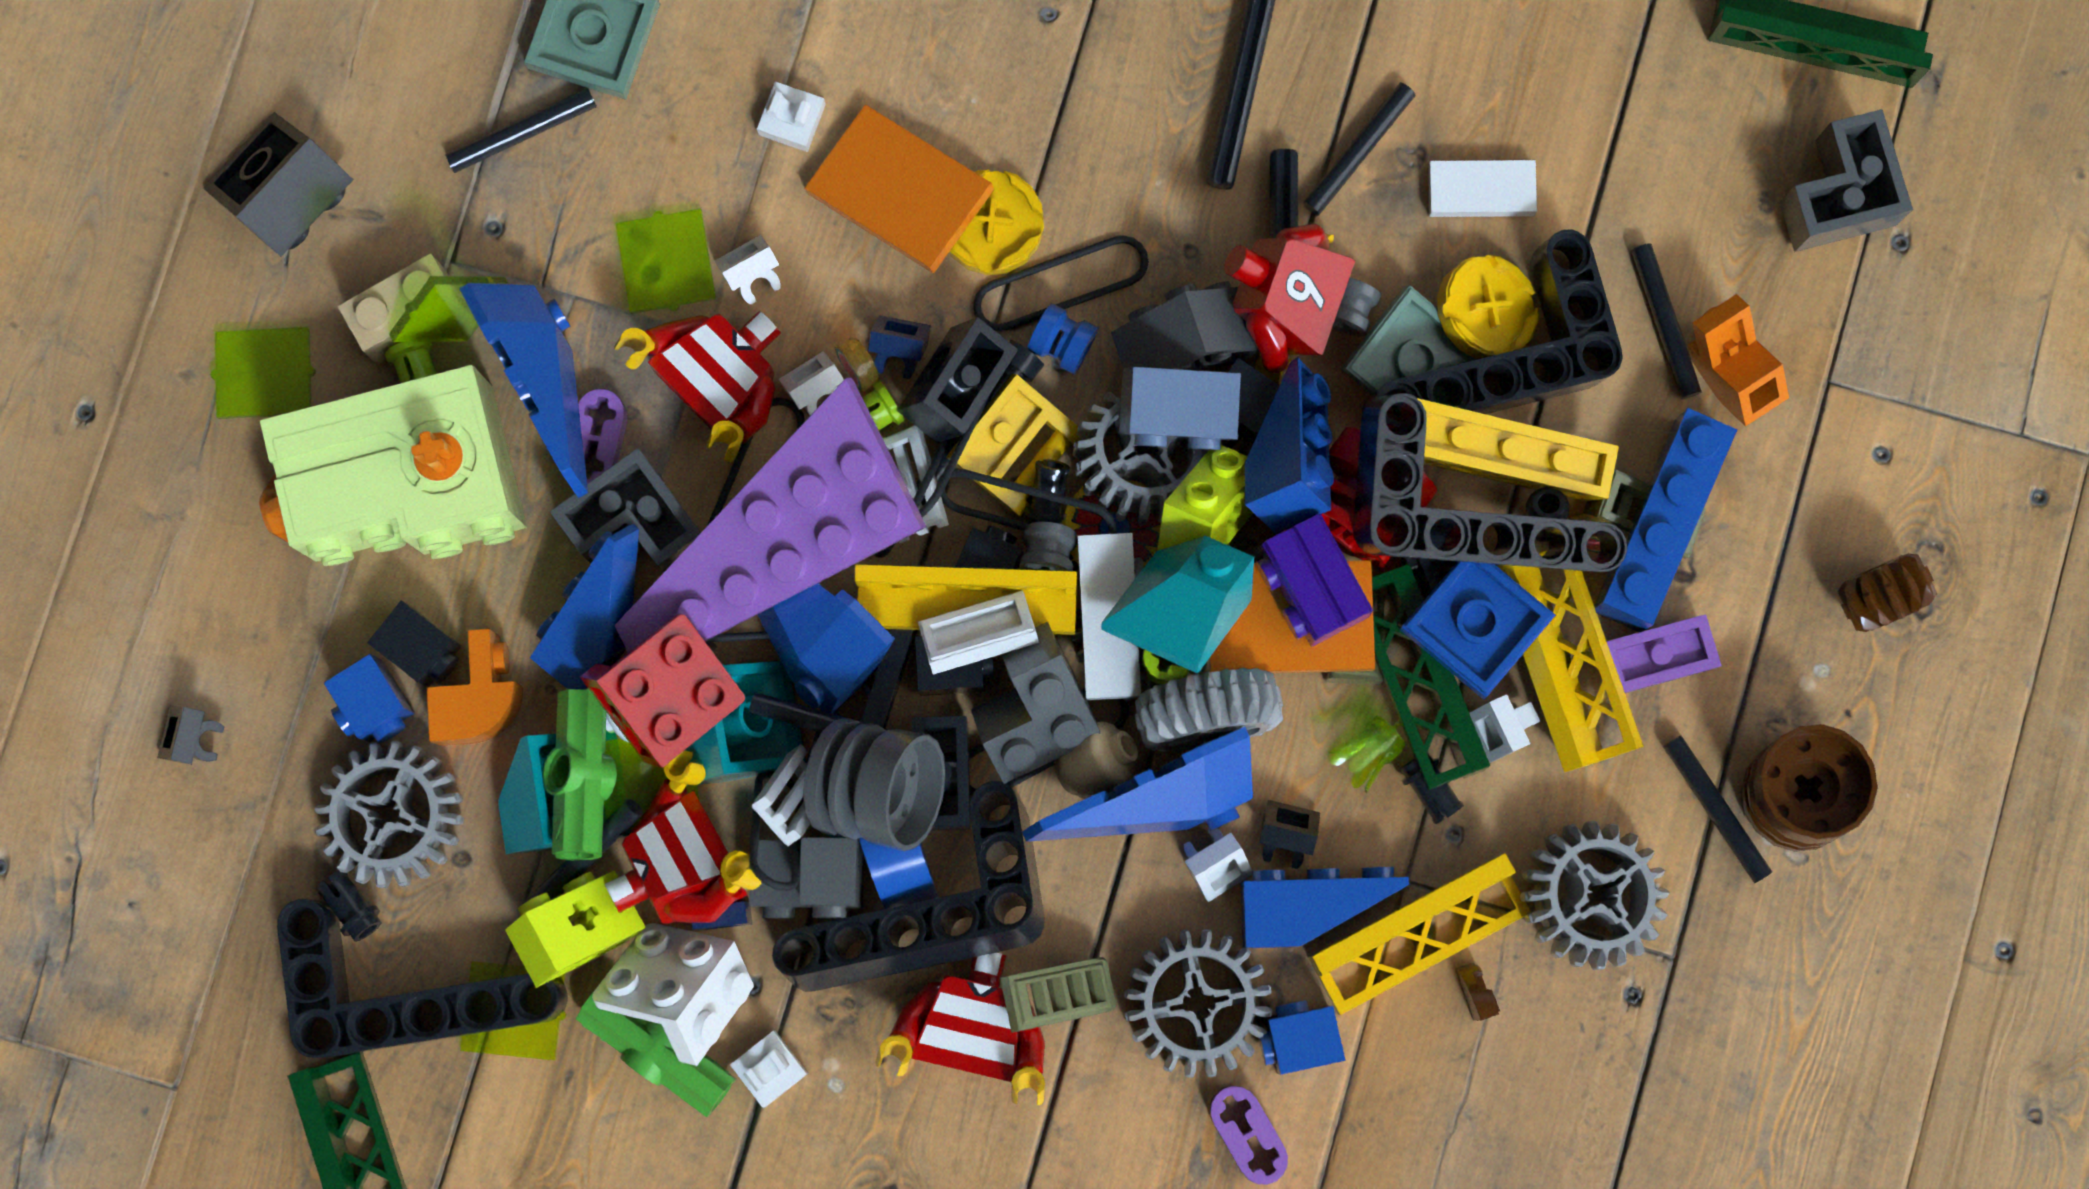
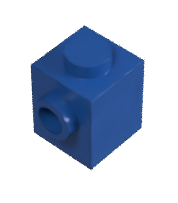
M372 654L365 656L324 682V685L337 704L335 708L331 709V713L339 727L348 737L355 734L357 738L367 742H371L376 739L377 743L385 742L402 732L406 728L403 721L415 714L383 660Z
M1307 1000L1276 1006L1277 1017L1265 1020L1267 1034L1259 1038L1265 1066L1275 1064L1277 1074L1283 1075L1346 1061L1333 1006L1309 1010Z

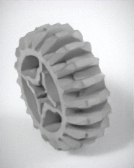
M1109 391L1103 397V407L1093 404L1088 409L1086 415L1088 421H1083L1078 426L1076 435L1081 440L1075 442L1073 455L1081 461L1075 467L1076 477L1089 478L1083 488L1085 496L1097 493L1102 494L1098 502L1099 506L1108 509L1112 504L1119 507L1116 513V518L1119 522L1126 519L1128 512L1137 513L1136 520L1140 527L1146 525L1150 513H1153L1156 520L1161 524L1164 502L1208 450L1188 448V438L1167 437V447L1134 445L1135 435L1119 434L1121 399ZM1113 430H1116L1120 436L1119 445L1123 451L1118 453L1116 461L1109 465L1104 453L1103 441ZM1181 444L1186 456L1187 471L1176 480L1171 473L1173 465L1168 457L1172 456L1174 448ZM1137 450L1142 454L1141 456L1136 455ZM1150 453L1155 454L1154 459L1149 455ZM1127 481H1140L1142 483H1145L1149 488L1140 487L1131 484Z
M1243 667L1236 670L1207 671L1199 675H1188L1178 680H1169L1166 684L1155 685L1152 689L1144 691L1135 701L1137 710L1135 720L1137 730L1142 737V742L1146 748L1160 752L1173 751L1176 753L1183 750H1193L1243 727H1246L1250 738L1262 736L1264 732L1272 731L1283 721L1281 709L1283 701L1273 673L1258 668L1248 670Z
M391 741L385 756L380 744L370 743L367 750L368 761L359 752H350L348 758L353 769L349 771L340 765H334L331 771L340 780L337 787L326 783L320 786V791L323 794L332 796L330 805H316L314 808L315 813L329 816L330 823L319 825L315 831L318 836H334V839L323 848V852L326 856L330 857L344 852L336 868L340 872L347 873L357 865L355 871L356 882L366 884L374 874L376 886L378 888H388L394 874L398 885L406 887L411 884V867L420 878L426 879L431 876L430 867L426 862L428 857L441 865L447 862V856L438 847L441 842L457 846L459 838L446 833L448 824L462 825L464 817L449 813L448 807L463 802V797L459 793L444 794V790L449 788L456 779L451 773H444L435 777L442 761L432 756L422 764L424 757L423 748L414 745L404 757L403 744L398 741ZM399 771L395 781H388L387 786L380 794L368 797L358 793L359 789L374 776L384 772ZM414 779L418 780L427 794L430 806L429 822L416 815L413 810L412 799L415 790L411 786ZM397 803L393 810L400 811L399 817L409 820L411 825L401 822H386L382 826V823L386 820L379 817L380 813L370 809L368 805L392 808ZM351 809L362 814L366 820L367 829L363 840L368 843L365 850L360 847L352 833L350 825ZM409 832L422 837L418 844L407 853L392 859H380L384 848H391L396 837L402 833Z
M1597 821L1585 822L1582 831L1575 824L1563 827V838L1556 834L1545 838L1548 852L1540 849L1532 852L1531 859L1540 870L1529 869L1523 872L1522 878L1526 882L1535 885L1534 890L1522 892L1519 898L1522 902L1526 903L1534 901L1536 909L1534 912L1527 913L1524 916V920L1528 924L1541 922L1543 927L1536 933L1535 940L1538 943H1543L1554 938L1550 955L1554 958H1561L1569 952V962L1573 967H1582L1587 959L1593 970L1605 969L1608 960L1613 966L1625 965L1627 953L1632 956H1640L1645 952L1641 939L1651 941L1656 940L1659 936L1650 920H1665L1668 915L1662 908L1655 906L1656 900L1667 898L1670 894L1665 888H1655L1654 879L1661 878L1665 870L1662 867L1649 869L1646 863L1652 859L1654 850L1645 848L1635 852L1639 835L1629 833L1620 839V829L1617 824L1606 825L1602 832ZM1581 851L1596 852L1608 857L1617 866L1613 870L1599 873L1590 863L1583 864L1576 854ZM1563 871L1564 873L1561 878L1567 886L1568 896L1565 903L1560 907L1557 892L1559 878ZM1607 883L1600 889L1601 897L1596 898L1601 901L1600 904L1582 907L1589 902L1587 893H1592V891L1588 890V887ZM1627 885H1629L1631 896L1628 913L1622 904L1621 898L1623 889ZM1590 917L1599 927L1605 926L1612 936L1602 941L1591 939L1577 932L1571 925L1576 921Z
M1182 930L1179 935L1182 948L1174 950L1171 941L1165 936L1159 940L1160 947L1166 954L1162 959L1159 960L1150 950L1143 952V959L1153 967L1149 974L1137 968L1131 970L1130 976L1135 980L1144 982L1142 991L1126 989L1124 997L1129 1000H1141V1010H1130L1125 1013V1018L1127 1021H1136L1143 1018L1145 1027L1135 1031L1132 1034V1038L1135 1042L1143 1041L1149 1035L1154 1039L1155 1043L1145 1052V1056L1150 1060L1154 1059L1162 1049L1167 1051L1169 1055L1164 1061V1070L1171 1072L1175 1068L1178 1058L1186 1060L1184 1075L1193 1078L1196 1072V1061H1204L1207 1076L1215 1077L1217 1075V1068L1214 1059L1222 1057L1226 1067L1229 1070H1234L1238 1066L1236 1059L1231 1054L1234 1048L1238 1047L1248 1057L1255 1053L1253 1047L1244 1040L1248 1032L1258 1038L1267 1034L1264 1028L1252 1023L1255 1015L1260 1017L1272 1016L1271 1008L1256 1006L1255 997L1271 994V987L1269 985L1253 987L1251 979L1260 976L1264 972V968L1261 964H1258L1245 971L1241 964L1251 954L1248 948L1243 947L1234 958L1227 954L1233 941L1231 936L1224 935L1220 940L1218 949L1210 947L1212 940L1211 930H1202L1200 945L1192 946L1189 930ZM1198 957L1209 958L1225 966L1234 975L1240 987L1225 990H1215L1209 987L1202 976ZM1181 960L1184 972L1182 992L1171 1000L1152 1003L1153 992L1160 976L1169 966ZM1192 974L1195 977L1196 987H1199L1202 995L1226 997L1224 1001L1213 1003L1212 1010L1205 1009L1209 1014L1203 1018L1204 1032L1201 1030L1200 1020L1196 1018L1194 1011H1185L1184 1009L1170 1011L1169 1009L1172 1005L1182 1004L1184 996L1191 998L1187 992L1193 988ZM1243 1003L1241 1019L1236 1029L1225 1041L1215 1046L1212 1020L1215 1014L1224 1007ZM1174 1016H1181L1187 1019L1193 1027L1198 1050L1183 1048L1173 1043L1160 1030L1156 1020Z

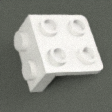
M657 923L645 925L646 928L637 934L595 989L592 999L599 1009L662 1024L679 1062L697 1066L709 1048L718 1040L720 1033L740 1005L746 1001L754 984L735 941Z

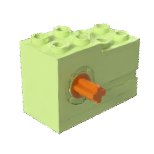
M473 365L260 420L269 462L274 465L275 474L259 497L260 511L264 524L270 533L289 543L290 547L316 562L321 561L323 566H333L349 562L354 559L353 552L373 547L374 552H387L405 546L406 542L424 555L431 554L432 559L447 558L462 553V545L479 540H483L484 545L500 544L514 539V531L528 528L493 387Z

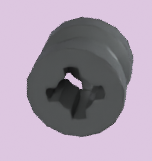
M1349 278L1332 328L1354 336H1366L1370 327L1368 319L1370 309L1378 306L1381 293L1371 285Z
M1035 522L1025 526L1022 540L1027 549L1026 553L1019 560L1018 570L1073 571V564L1069 559V555L1075 549L1077 543V534L1074 530L1053 522Z

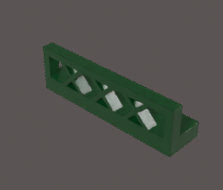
M1717 0L1708 38L1710 42L1913 88L1930 70L1933 54L1925 52L1928 32L1789 0Z
M1410 564L1373 577L1372 591L1386 586L1397 612L1392 623L1373 615L1375 660L1427 790L1485 771L1491 765L1455 676L1400 631L1401 627L1398 626L1399 622L1403 626L1424 601ZM1376 626L1388 631L1384 643ZM1394 634L1408 639L1417 662L1412 673L1392 665L1389 660L1387 649ZM1396 676L1409 681L1404 693ZM1414 684L1429 691L1437 711L1432 724L1411 715L1407 700ZM1417 727L1429 732L1424 744ZM1435 735L1449 741L1458 767L1435 775L1427 755Z
M363 1052L319 1067L307 1068L287 1075L323 1189H362L370 1172L389 1180L391 1189H407ZM353 1067L359 1090L349 1108L331 1098L325 1077ZM362 1102H364L368 1117L358 1112ZM336 1111L346 1115L341 1126ZM354 1119L371 1127L376 1139L367 1160L349 1152L345 1142V1136ZM379 1154L381 1155L384 1168L375 1165ZM352 1163L362 1167L358 1178Z

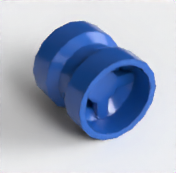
M1051 303L1039 320L1027 349L1039 357L1049 355L1057 359L1060 368L1076 374L1093 345L1099 327L1086 320L1076 322L1068 318L1065 309Z

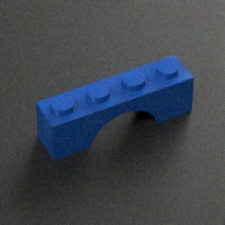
M1687 408L1674 420L1654 466L1653 479L1643 506L1626 539L1627 553L1625 559L1619 567L1608 572L1594 604L1597 614L1637 632H1643L1653 626L1738 429L1690 408Z

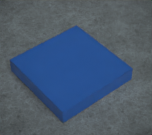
M1457 561L1403 624L1400 631L1484 700L1556 615L1495 564Z

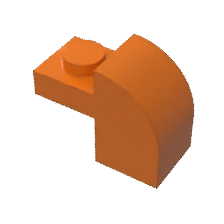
M1735 294L1720 305L1710 308L1703 316L1692 322L1696 339L1687 346L1697 370L1717 399L1745 427L1789 398L1783 364L1756 340L1750 305L1738 294Z
M491 629L468 630L470 684L427 687L429 742L439 746L481 743L502 733L517 716L523 699V686L515 681L502 682L501 675L509 673V650L507 643L500 642V635Z

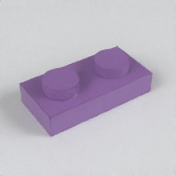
M1706 614L1607 641L1625 693L1722 666Z

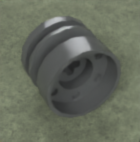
M848 718L834 720L822 731L815 743L805 771L803 796L805 812L812 827L822 833L830 835L840 834L845 838L853 840L863 837V839L872 844L901 851L916 848L928 836L937 819L943 799L945 765L944 755L938 741L926 734L897 728L885 730L873 723L863 724L858 720Z

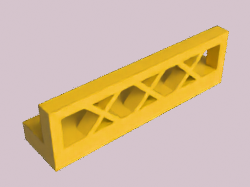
M1418 399L1422 402L1427 416L1424 464L1534 490L1543 487L1560 490L1568 498L1581 501L1609 498L1619 446Z
M1547 550L1539 553V555L1542 557ZM1498 565V568L1556 615L1524 652L1523 656L1564 773L1644 747L1582 571L1564 570L1566 581L1560 595L1546 588L1539 568ZM1566 610L1579 616L1582 621L1584 632L1578 646L1563 638L1560 624ZM1569 653L1574 655L1572 660L1570 658ZM1584 661L1598 668L1602 684L1596 697L1581 689L1577 676ZM1587 704L1592 707L1591 710H1590V712H1589V709H1588ZM1602 712L1616 719L1624 742L1602 748L1595 729Z
M855 565V582L858 586L857 601L885 629L920 630L918 621L1023 590L1035 628L1048 622L1054 634L1075 635L1077 571Z
M1506 853L1494 857L1309 956L1308 958L1337 1013L1342 1015L1514 923L1531 912L1527 903L1522 902L1519 898L1521 893L1511 876L1516 871ZM1500 882L1514 909L1496 919L1475 913L1480 892ZM1470 898L1467 910L1455 906ZM1443 911L1465 916L1459 939L1450 944L1427 938L1432 918ZM1472 919L1487 923L1469 933ZM1423 923L1420 935L1406 932ZM1397 936L1417 942L1412 963L1401 970L1379 964L1384 944ZM1425 944L1439 948L1437 951L1421 959ZM1376 948L1372 961L1359 957ZM1350 961L1370 967L1364 990L1344 1000L1330 972ZM1377 970L1392 974L1373 984Z

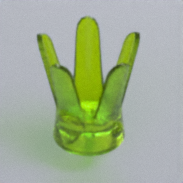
M1376 715L1372 721L1367 722L1365 729L1361 733L1328 751L1329 754H1334L1330 759V763L1333 765H1340L1355 756L1350 761L1348 767L1351 772L1356 773L1351 782L1353 788L1361 787L1369 778L1365 785V792L1367 793L1384 765L1394 760L1402 752V749L1406 747L1404 740L1396 731L1401 726L1400 720L1391 726L1382 717Z

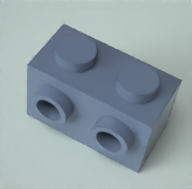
M1145 367L1124 368L1122 371L1119 434L1135 435L1134 445L1167 447V437L1188 438V448L1220 450L1221 440L1237 439L1241 373Z

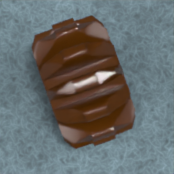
M1910 553L1888 560L1846 580L1837 591L1843 603L1841 607L1847 620H1851L1856 631L1862 632L1873 631L1903 619L1905 616L1930 605L1937 595L1932 583L1934 579L1928 567L1923 565L1919 555Z

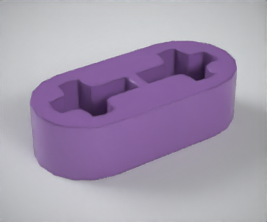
M606 389L590 391L578 403L584 460L588 461L590 458L592 445H598L596 459L604 465L602 472L593 471L591 479H587V484L618 463L626 430V408L615 393ZM602 402H608V408L616 416L614 420H605L600 436H595L597 426L595 420L589 416L590 410H599Z
M1228 1086L1220 1089L1210 1103V1116L1240 1171L1248 1180L1256 1184L1267 1185L1276 1182L1284 1175L1288 1166V1155L1285 1146L1257 1098L1249 1090L1241 1086ZM1230 1095L1238 1102L1246 1099L1250 1106L1243 1114L1251 1129L1243 1134L1233 1120L1223 1122L1219 1114L1226 1109L1223 1100ZM1255 1136L1265 1150L1275 1148L1277 1156L1271 1160L1274 1169L1270 1173L1265 1174L1260 1168L1250 1170L1247 1162L1251 1161L1254 1155L1246 1140Z

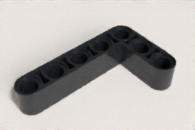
M1572 229L1561 230L1541 244L1532 254L1530 260L1531 274L1551 342L1392 380L1368 397L1364 402L1362 414L1369 401L1379 396L1406 393L1418 399L1437 403L1433 396L1434 386L1443 387L1449 392L1452 407L1489 414L1590 389L1615 374L1622 363V348L1593 249L1588 239L1578 231ZM1553 249L1559 250L1567 256L1569 269H1564L1555 262ZM1568 300L1576 301L1581 305L1584 311V320L1577 319L1570 313ZM1583 350L1590 351L1596 356L1599 363L1598 371L1590 369L1585 364ZM1534 362H1539L1548 369L1550 373L1549 383H1544L1536 377L1533 372ZM1484 374H1490L1498 380L1501 385L1500 396L1491 394L1485 388L1483 383ZM1386 415L1387 427L1396 434L1401 428L1402 417L1401 420H1394Z
M1403 393L1376 397L1369 401L1364 408L1360 429L1353 533L1356 543L1366 553L1382 556L1588 572L1612 571L1619 567L1625 559L1627 541L1623 532L1615 525L1606 522L1420 507L1427 427L1426 410L1422 402L1415 396ZM1391 405L1398 408L1402 415V425L1396 434L1391 432L1386 425L1385 416ZM1389 460L1395 464L1398 470L1397 483L1392 489H1388L1381 478L1382 468ZM1384 516L1391 520L1394 527L1393 537L1386 545L1377 536L1378 523ZM1439 520L1445 527L1446 538L1443 545L1437 549L1430 540V531L1433 524ZM1489 525L1495 528L1498 536L1497 545L1490 553L1483 545V534ZM1540 530H1544L1549 538L1548 550L1542 557L1535 548L1536 535ZM1592 534L1596 535L1600 542V551L1594 560L1587 553L1588 539Z
M989 781L979 786L970 799V816L981 885L980 889L792 929L783 933L773 947L772 959L775 967L797 989L812 992L1020 948L1034 943L1041 936L1044 929L1045 917L1033 841L1026 842L1022 831L1030 827V820L1026 808L1015 791L1008 784H1004L1001 781ZM1002 805L1010 806L1009 812L1004 818L998 821H989L992 811ZM1009 855L1018 856L1016 864L1010 870L1005 872L996 871L999 862ZM1017 906L1026 907L1024 916L1018 922L1013 924L1004 923L1007 912ZM972 918V924L965 933L951 935V930L958 920ZM919 929V934L911 945L899 947V940L906 931ZM866 940V945L858 956L846 958L847 951L854 942ZM813 951L810 963L802 969L794 970L797 958L805 952Z
M297 899L289 902L278 916L277 930L291 1039L298 1052L309 1058L342 1056L546 1023L557 1019L564 1012L567 1005L568 993L566 987L559 978H555L545 983L551 993L549 1007L540 1014L533 1012L527 1003V993L534 985L529 974L350 1002L340 921L329 905L323 901ZM312 909L318 915L319 928L313 937L305 939L299 932L298 921L305 911ZM317 963L325 970L326 983L318 993L314 994L306 986L305 974L313 964ZM484 991L491 993L497 1003V1011L494 1017L487 1022L480 1021L473 1011L475 998ZM429 1000L437 1002L442 1010L440 1025L432 1031L425 1029L419 1019L422 1006ZM375 1009L381 1010L386 1015L388 1021L385 1034L377 1040L367 1033L365 1027L368 1015ZM320 1018L327 1019L333 1028V1038L325 1048L317 1046L312 1038V1028Z

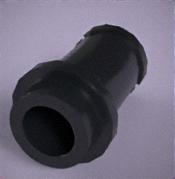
M1045 459L1043 461H1036L1033 487L1065 496L1070 466L1056 460ZM1032 496L1031 504L1025 507L1024 510L1025 515L1029 517L1028 524L1035 522L1060 524L1067 517L1065 510H1063V503Z
M1543 487L1535 490L1529 496L1526 503V513L1528 516L1567 519L1570 504L1567 497L1560 490ZM1540 530L1535 540L1548 542L1549 538L1544 530Z
M1427 752L1435 775L1441 773L1437 767L1440 764V760L1438 757L1432 759ZM1415 758L1400 768L1405 776L1402 779V783L1404 786L1411 785L1432 817L1434 824L1443 821L1445 816L1447 818L1464 806L1448 783L1427 790Z
M337 871L328 876V879L332 882L330 885L326 881H322L317 886L316 891L324 898L343 926L340 931L344 937L351 936L354 942H358L371 935L382 924L378 918L380 910L376 905L369 906L348 877V873Z

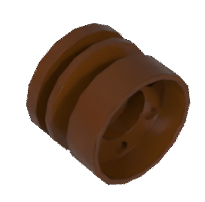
M1818 724L1799 726L1780 736L1771 745L1759 752L1746 769L1741 787L1744 813L1755 832L1773 846L1799 852L1817 850L1859 827L1873 809L1878 784L1875 765L1864 746L1844 730ZM1806 784L1811 792L1806 796L1805 800L1799 802L1793 794L1798 790L1799 786Z

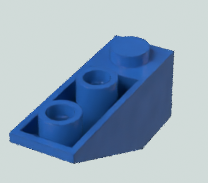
M1298 357L1291 360L1245 461V505L1275 534L1317 514H1323L1331 510L1330 486L1334 483L1329 459V444L1332 443V432L1328 424V403L1331 401V392L1325 379L1319 373L1314 374Z
M634 524L615 534L607 531L595 542L588 554L593 560L586 572L581 571L569 582L562 593V597L567 600L560 612H553L536 633V636L541 641L531 654L530 659L567 689H588L580 676L596 663L607 666L614 665L626 650L614 625L633 606L639 528Z
M1394 867L1361 868L1362 878L1340 879L1339 868L1307 869V879L1286 880L1285 870L1253 871V881H1243L1240 883L1243 947L1280 948L1302 946L1409 885V877H1395Z

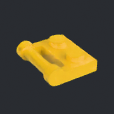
M1011 374L982 411L956 466L959 469H966L1001 479L1043 425L1047 424L1054 433L1015 481V483L1033 487L1036 461H1043L1045 459L1058 461L1070 445L1074 447L1075 442L1081 440L1076 435L1078 426L1020 376ZM956 444V445L954 446V448L950 451V453L946 456V458H947L948 460H950V458H951V456H952V454H953V452H954V450H955L957 444ZM974 480L1005 509L1019 518L1024 513L1025 507L1030 505L1027 502V499L1031 496L1029 494Z

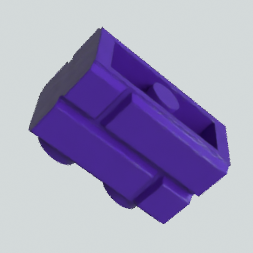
M1321 513L1262 543L1260 553L1263 559L1256 562L1257 568L1270 591L1280 588L1289 607L1282 610L1288 627L1297 640L1305 636L1310 646H1315L1365 620L1373 612L1369 601Z

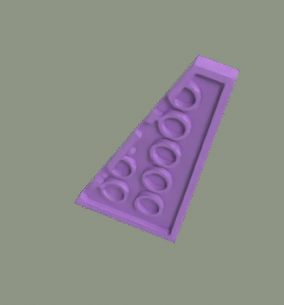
M853 378L844 379L614 625L628 653L677 614L685 615L703 640L707 641L927 527Z

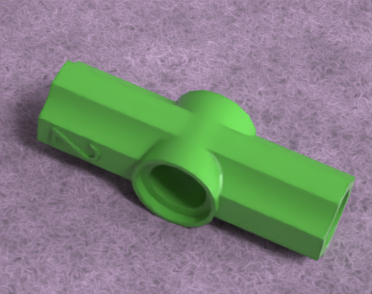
M567 689L558 692L556 747L547 756L543 768L544 787L548 793L554 795L552 854L555 855V858L571 861L593 860L602 857L604 801L608 799L614 789L617 777L616 764L613 758L605 754L606 711L589 689Z
M592 994L575 1018L583 1027L620 1052L621 1060L653 1084L658 1086L660 1084L664 1085L705 1117L711 1115L736 1080L729 1071H726L707 1055H704L697 1066L679 1062L662 1024L599 1009L592 999Z

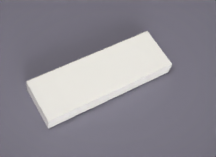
M1132 533L1078 536L1086 700L1139 698L1141 695L1139 647L1101 630V622L1135 580Z

